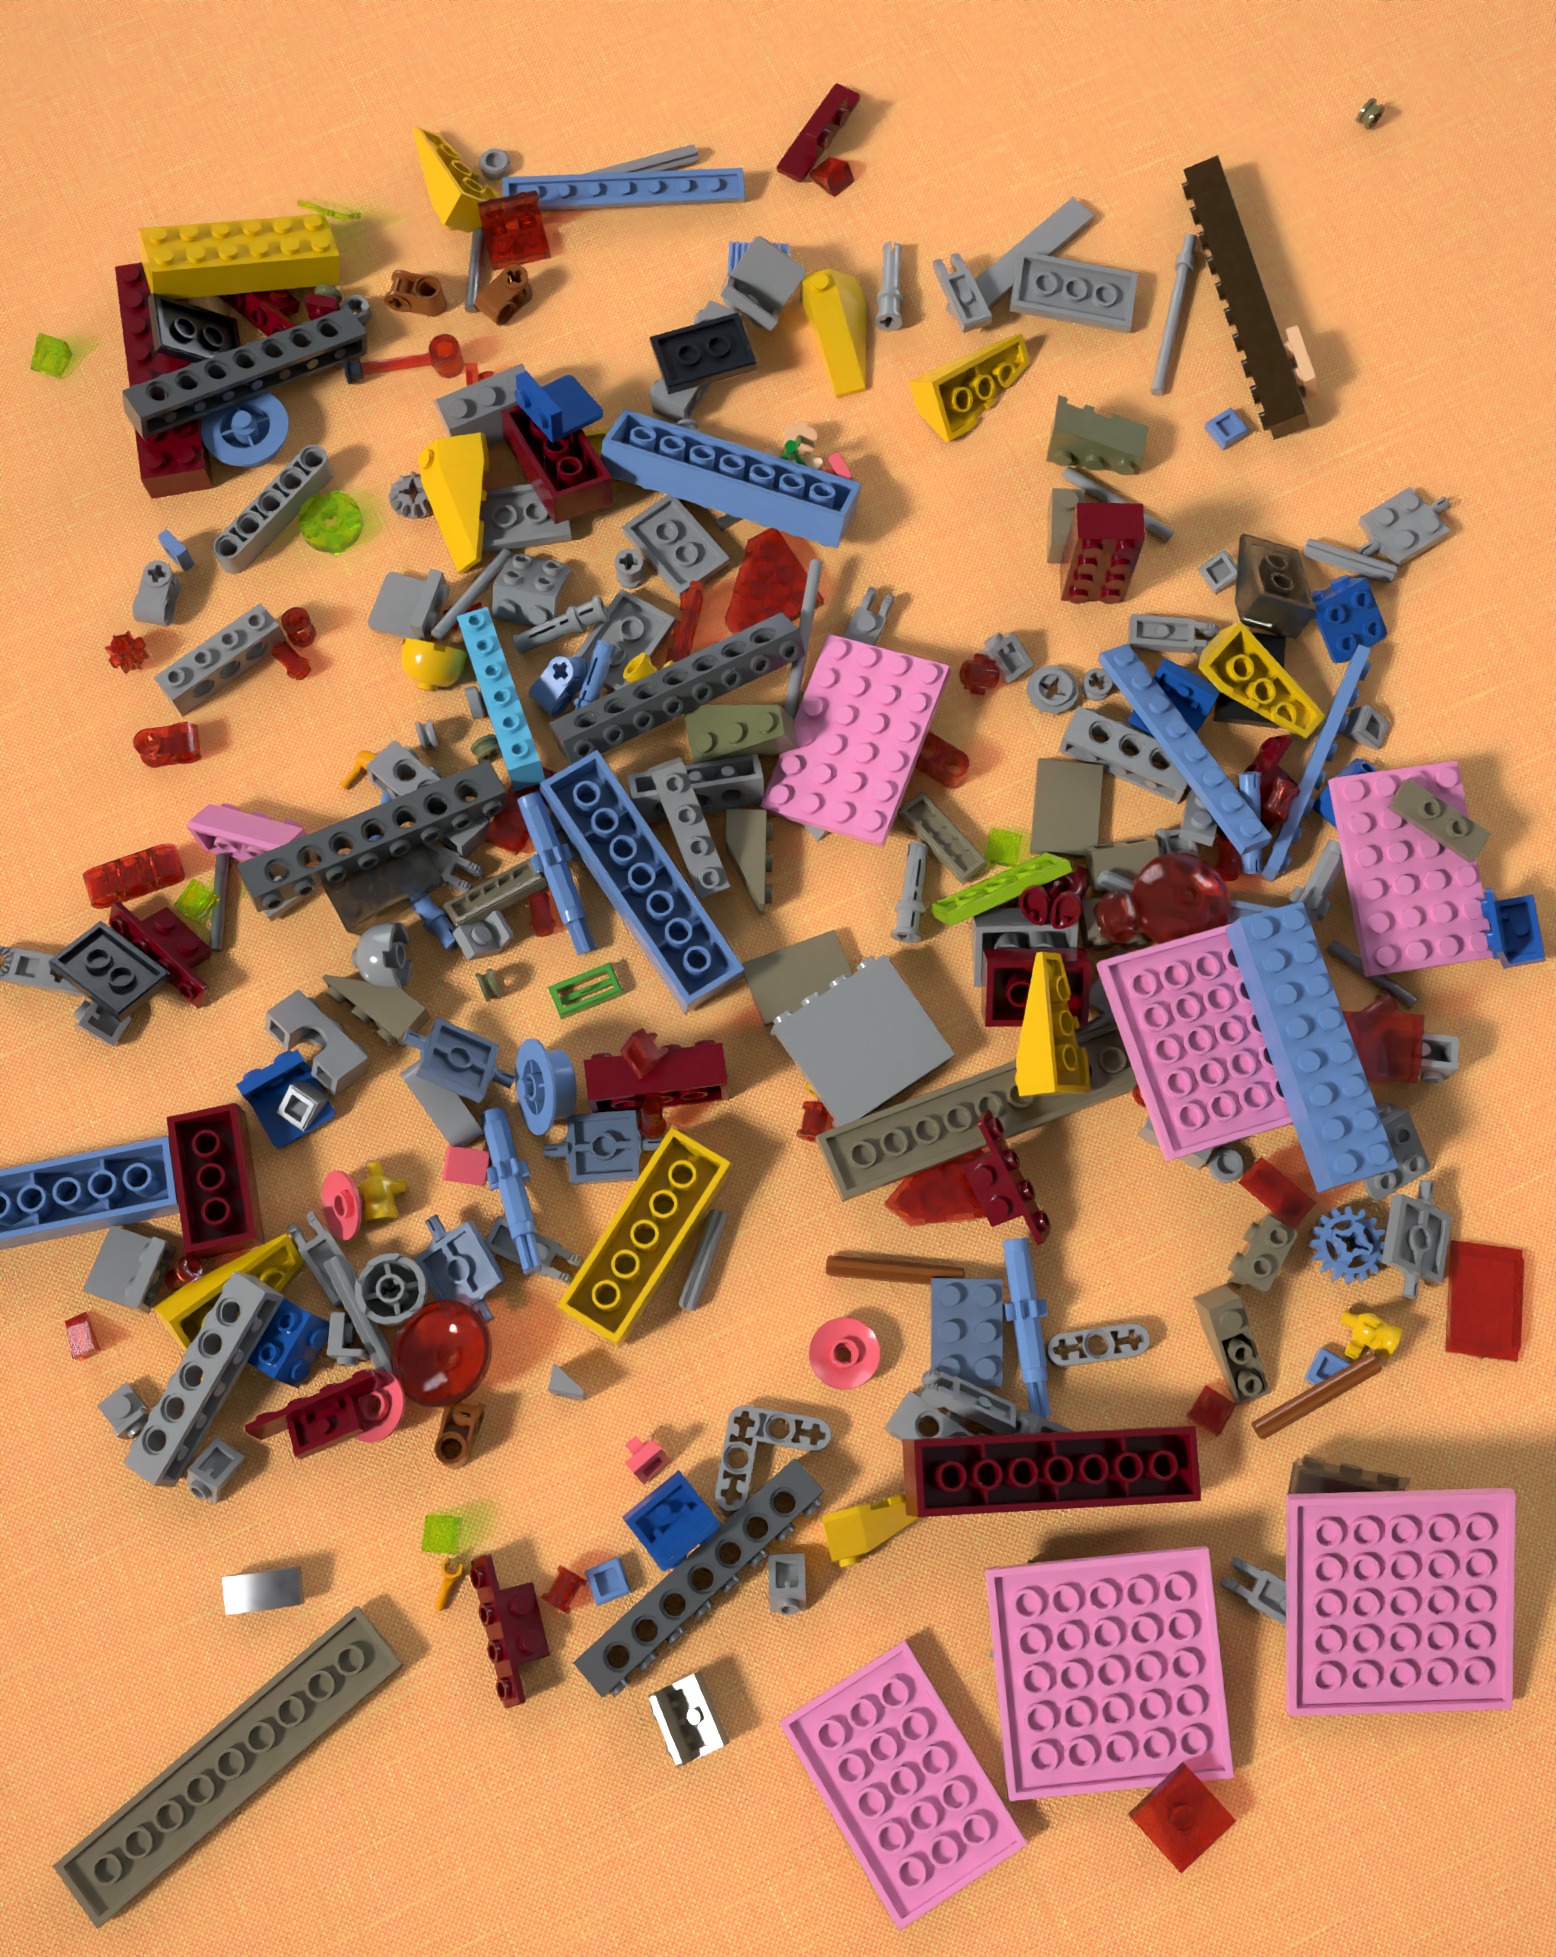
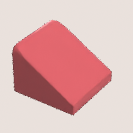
M447 1146L442 1180L484 1186L490 1152L473 1148Z

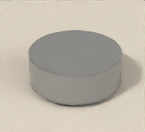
M497 148L489 149L480 158L481 171L486 178L500 180L509 174L511 165L509 156L505 151Z
M478 687L464 688L473 720L483 718L485 711Z
M1229 1147L1216 1150L1208 1160L1210 1175L1214 1180L1224 1184L1236 1181L1242 1175L1245 1167L1242 1155L1237 1150Z

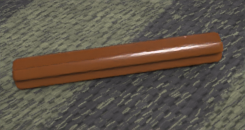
M835 1255L828 1256L826 1261V1275L834 1277L931 1285V1278L965 1279V1271L962 1267Z
M1374 1354L1366 1355L1253 1421L1252 1427L1261 1440L1270 1437L1378 1374L1383 1369L1382 1365Z

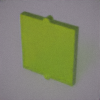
M317 198L298 199L297 206L343 221L360 219L361 212Z

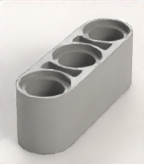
M421 1059L399 1073L450 1146L464 1147L484 1133L457 1093L416 1076Z

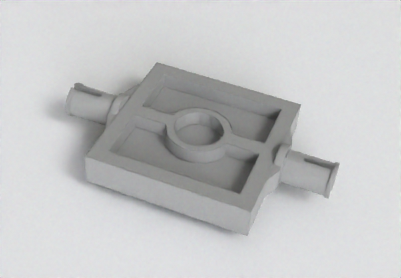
M1411 487L1405 489L1360 517L1358 524L1368 534L1370 541L1358 547L1357 553L1369 557L1378 551L1387 556L1397 568L1448 538L1451 530L1438 517V514L1450 508V501H1446L1447 497L1443 496L1429 505Z
M1420 1180L1418 1199H1413L1404 1194L1392 1195L1381 1263L1396 1268L1404 1274L1405 1280L1402 1296L1409 1299H1417L1420 1279L1429 1283H1442L1452 1215L1440 1211L1433 1204L1432 1198L1435 1182L1430 1180Z

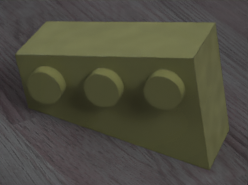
M1061 395L1058 396L1050 432L1047 462H1054L1060 466L1074 465L1086 467L1093 471H1114L1121 475H1139L1144 459L1148 426L1115 414L1107 418L1094 413L1095 407L1085 405L1081 409L1067 404L1068 398Z
M701 705L684 714L693 764L751 754H758L759 760L798 748L793 719L780 705Z

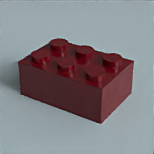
M1085 948L983 949L981 1015L985 1027L1023 1026L1035 957L1038 952L1061 954L1071 992L1070 999L1067 1001L1069 1011L1073 1017L1077 1016L1079 1026H1088L1091 960Z

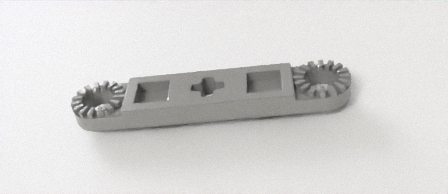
M0 945V955L6 958L5 966H2V969H0V982L88 998L64 978L59 982L55 977L56 972L50 968L48 961L56 955Z

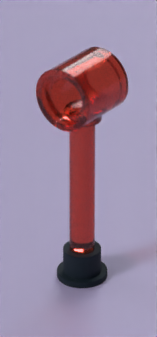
M440 334L434 337L429 343L428 353L361 363L360 360L348 362L347 359H343L344 372L348 384H352L354 380L364 379L365 375L432 365L436 373L441 377L453 378L463 371L465 363L457 339L449 334Z

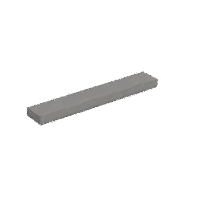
M1072 197L977 277L975 281L989 310L1012 291L1019 250L1053 256L1093 222L1094 214ZM947 303L946 311L956 319L949 303Z

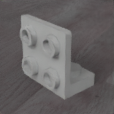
M111 1226L86 1281L84 1291L150 1314L177 1248L153 1236L151 1239L117 1226Z

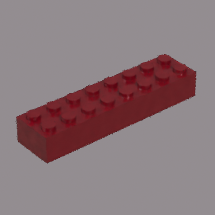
M142 262L115 266L129 387L192 364L188 361L155 352L148 305L151 291ZM188 298L175 299L189 304ZM203 417L142 439L135 428L141 481L151 499L214 488L209 451L201 436Z
M1196 1426L902 1439L906 1515L932 1517L1201 1501Z

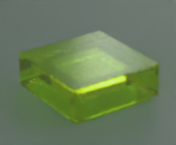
M991 828L984 854L988 863L1008 868L1016 866L1023 835Z
M193 878L173 905L201 925L220 900V897Z

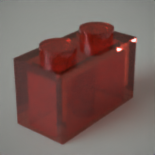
M1262 1156L1238 1182L1292 1229H1295L1318 1204Z

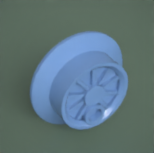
M268 392L205 415L201 422V436L208 451L221 462L241 468H257L272 461L285 443L289 432V418L283 404Z
M534 1038L526 1039L521 1044L516 1059L515 1084L517 1099L522 1117L529 1130L535 1135H544L551 1129L554 1119L568 1118L572 1115L577 1097L576 1077L573 1065L566 1052L561 1049L546 1051L539 1040Z

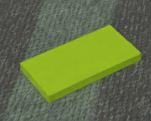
M1045 852L930 904L929 908L934 918L949 926H953L1021 895L1022 891L1028 886H1042L1073 872L1069 860Z

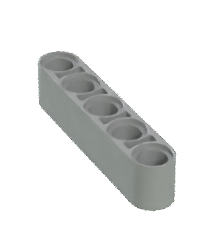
M318 445L305 447L218 536L214 542L213 549L222 568L226 572L238 574L246 570L330 482L333 477V470L327 453L322 447ZM276 507L278 508V509L275 510V511H270V510L273 509V508H276ZM257 529L256 532L248 534L250 531ZM231 552H236L231 556H227Z

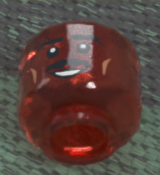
M1116 890L1109 891L1101 896V899L1093 908L1094 918L1100 935L1107 940H1111L1113 943H1124L1133 939L1142 925L1141 915L1135 898L1128 893H1120Z

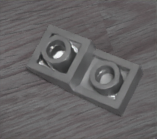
M301 1566L268 1569L262 1572L233 1574L222 1577L226 1615L305 1604Z

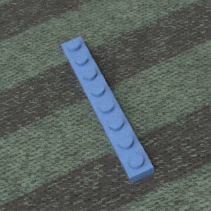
M743 168L502 177L505 212L744 202Z
M1127 643L1101 652L1098 660L1239 854L1244 855L1268 845L1272 839L1270 833L1130 645Z
M1359 644L1349 661L1266 860L1263 872L1260 875L1264 879L1272 882L1278 872L1285 873L1292 855L1287 854L1290 844H1297L1304 828L1298 824L1302 816L1308 817L1315 799L1311 798L1310 795L1313 788L1319 790L1327 771L1322 770V766L1325 760L1330 762L1338 746L1337 743L1333 742L1336 733L1340 735L1343 733L1349 720V716L1344 715L1347 706L1353 708L1360 693V689L1355 688L1359 679L1364 681L1372 663L1366 661L1371 651L1370 648Z

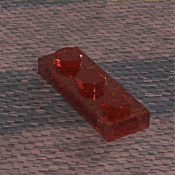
M691 581L688 592L683 591L680 611H683L681 620L675 621L672 637L676 639L674 649H668L665 664L671 660L673 662L680 661L691 654L705 598L704 584L702 582Z

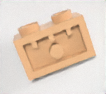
M1298 325L1287 328L1286 335L1288 341L1284 342L1283 346L1302 401L1319 395L1316 375Z

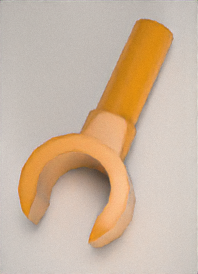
M368 750L359 751L355 759V766L339 785L346 790L356 777L361 774L363 769L367 770L366 765L377 755Z
M450 1557L443 1560L441 1571L444 1579L434 1606L435 1610H443L453 1583L460 1580L464 1575L462 1561L459 1565V1570L455 1574H448L446 1570L450 1563Z

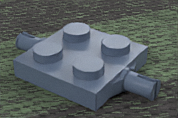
M438 1017L427 1037L409 1029L404 1034L402 1043L421 1050V1061L416 1074L417 1077L478 1103L485 1096L487 1086L491 1081L508 1089L511 1088L514 1082L515 1075L497 1068L496 1055L499 1044Z
M636 1110L572 1114L567 1118L568 1132L565 1143L544 1144L545 1159L566 1157L570 1169L571 1185L637 1181L640 1176L642 1151L657 1150L662 1142V1136L641 1138L637 1127Z
M431 1216L425 1220V1224L429 1228L434 1240L414 1260L421 1267L427 1279V1284L446 1319L454 1318L466 1309L473 1308L481 1326L491 1322L495 1317L492 1315L485 1300L493 1290L504 1284L507 1279L474 1220L466 1221L455 1230L447 1232L439 1216Z

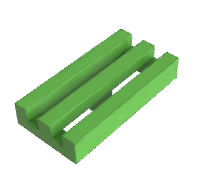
M611 962L548 987L561 1020L624 995ZM603 975H609L608 979L559 998L558 993ZM610 986L614 987L612 989H609L607 991H604L602 993H599L597 995H594L592 997H589L567 1007H563V1005L568 1004L570 1002H573L575 1000H578L580 998H583L585 996H588Z

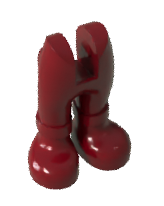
M1078 866L1075 872H1070L1042 886L1031 885L1026 887L1019 898V905L1023 915L1033 924L1042 926L1051 912L1050 920L1053 928L1064 929L1072 926L1079 919L1083 911L1081 900L1089 887V871L1085 867Z

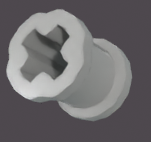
M634 549L620 551L614 560L617 570V581L626 589H635L645 579L644 569L642 568L643 557Z

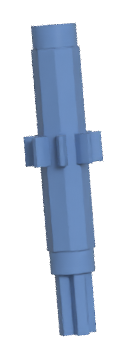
M540 792L525 795L519 798L517 802L537 853L531 856L535 873L544 872L563 924L567 926L577 956L596 950L585 920L586 914L567 865L568 862L573 861L568 844L560 846Z
M492 1108L481 1114L484 1134L493 1167L486 1169L491 1191L499 1188L512 1241L517 1245L523 1273L529 1275L532 1272H540L542 1270V1262L535 1239L537 1232L524 1184L531 1181L530 1171L526 1159L518 1162L505 1110L502 1108Z
M1028 1238L1003 1241L1004 1259L1011 1303L1003 1304L1005 1321H1014L1023 1383H1026L1030 1413L1042 1418L1051 1417L1046 1381L1049 1380L1040 1321V1317L1048 1316L1046 1299L1037 1300Z

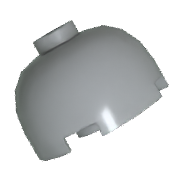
M384 922L376 924L367 929L360 937L357 948L353 949L352 961L354 967L359 969L361 976L366 982L383 987L401 988V986H408L413 963L412 959L406 960L404 944L411 942L403 923Z
M398 1253L381 1254L366 1263L367 1266L360 1273L359 1279H356L355 1299L360 1310L373 1322L385 1326L403 1325L414 1319L424 1308L428 1297L427 1279L421 1267L412 1259Z

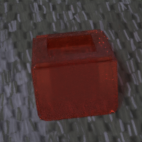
M830 156L809 173L810 178L833 197L839 195L854 182V176L849 163Z

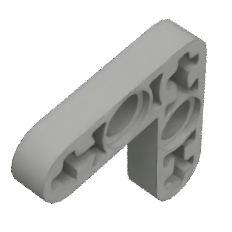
M739 1406L735 1408L728 1418L715 1490V1498L718 1505L725 1511L736 1512L746 1503L757 1442L808 1452H819L829 1445L831 1439L829 1425L824 1420L809 1416L752 1406ZM743 1413H748L749 1419L755 1422L754 1427L747 1428L745 1439H753L751 1446L743 1442H730L731 1435L736 1438L739 1437V1425L734 1424L735 1418H741ZM784 1419L789 1423L790 1432L787 1437L776 1439L770 1434L769 1426L773 1420ZM795 1421L803 1422L800 1430L811 1431L813 1425L820 1426V1433L825 1434V1440L820 1439L817 1445H811L809 1437L799 1435L800 1443L792 1442L796 1432ZM735 1448H741L748 1454V1463L741 1469L732 1468L728 1463V1454ZM725 1471L735 1476L746 1475L745 1482L737 1480L736 1490L742 1494L741 1500H735L733 1505H727L726 1498L721 1496L722 1490H728L731 1478L723 1479Z

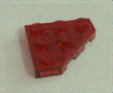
M769 528L747 541L745 555L734 585L733 596L725 616V624L732 635L781 612L791 622L801 616L808 574L777 529ZM819 591L817 593L815 609L824 605V598Z
M980 1149L904 1178L885 1201L884 1206L910 1227L985 1219L986 1216L961 1168L963 1161L985 1152Z

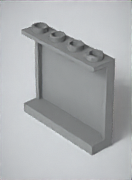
M885 954L876 960L873 956L865 959L856 967L858 972L850 977H847L846 974L839 976L829 984L831 989L821 996L818 992L811 994L801 1002L803 1007L793 1014L790 1010L780 1014L773 1020L775 1025L769 1033L772 1038L776 1036L830 1113L834 1119L831 1123L833 1128L870 1115L948 1063L955 1055Z

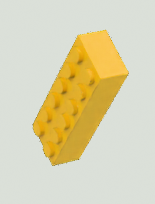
M324 213L138 228L140 258L151 294L156 293L172 299L314 287L319 284H339L340 255Z
M671 1127L557 1304L559 1311L620 1349L732 1172L731 1162Z

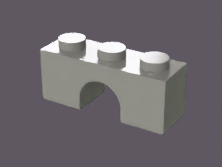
M299 989L267 1011L265 1030L287 1051L300 1043H313L322 1049L313 1058L311 1075L334 1097L365 1075L368 1062L365 1049L359 1043H353L344 1034L339 1023L326 1017L321 1012L317 1002L311 997H306Z

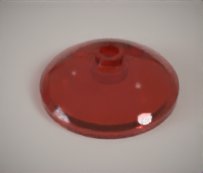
M1173 852L1156 857L1139 872L1132 889V908L1135 918L1146 935L1157 944L1222 927L1228 923L1231 910L1228 888L1219 872L1208 862L1195 855ZM1186 890L1193 894V900L1187 898Z
M438 1300L424 1305L423 1309L414 1319L401 1326L392 1347V1373L401 1383L405 1396L419 1405L430 1408L449 1407L470 1396L483 1381L490 1365L492 1340L489 1328L485 1320L475 1309L462 1302ZM455 1353L454 1362L449 1364L450 1356Z

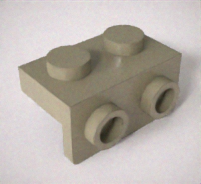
M1268 1214L1258 1224L1252 1222L1243 1237V1240L1248 1242L1242 1254L1238 1251L1234 1254L1227 1267V1270L1232 1272L1227 1282L1238 1289L1247 1283L1263 1293L1269 1291L1298 1232Z
M701 1671L649 1694L652 1715L661 1727L666 1740V1750L669 1756L674 1759L678 1768L730 1743Z

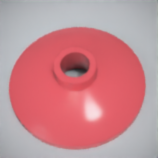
M341 1170L333 1171L327 1175L323 1184V1212L332 1233L340 1240H350L357 1235L361 1225L364 1206L363 1198L347 1173Z
M847 1317L835 1318L824 1323L813 1335L809 1347V1360L816 1376L826 1385L842 1390L853 1389L863 1385L874 1375L880 1360V1347L873 1331L863 1322ZM839 1350H849L851 1358L848 1361L839 1360L837 1356Z
M374 1369V1371L387 1377L388 1385L357 1398L366 1432L354 1436V1438L362 1442L374 1443L386 1439L397 1429L404 1415L405 1394L403 1387L394 1375L383 1370ZM381 1402V1409L378 1413L377 1407L378 1404Z

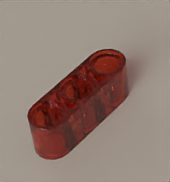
M928 731L922 749H930L934 754L931 756L919 754L914 768L946 788H960L967 780L969 771L968 756ZM948 766H957L961 769V772L953 774L946 770Z
M542 766L545 780L557 774V772ZM511 784L506 793L507 808L494 816L486 834V843L516 856L519 855L530 835L517 800L525 795L540 792V784L514 792Z
M170 843L160 844L88 869L82 875L91 906L95 909L112 907V904L117 901L123 903L173 886L185 879L177 847Z

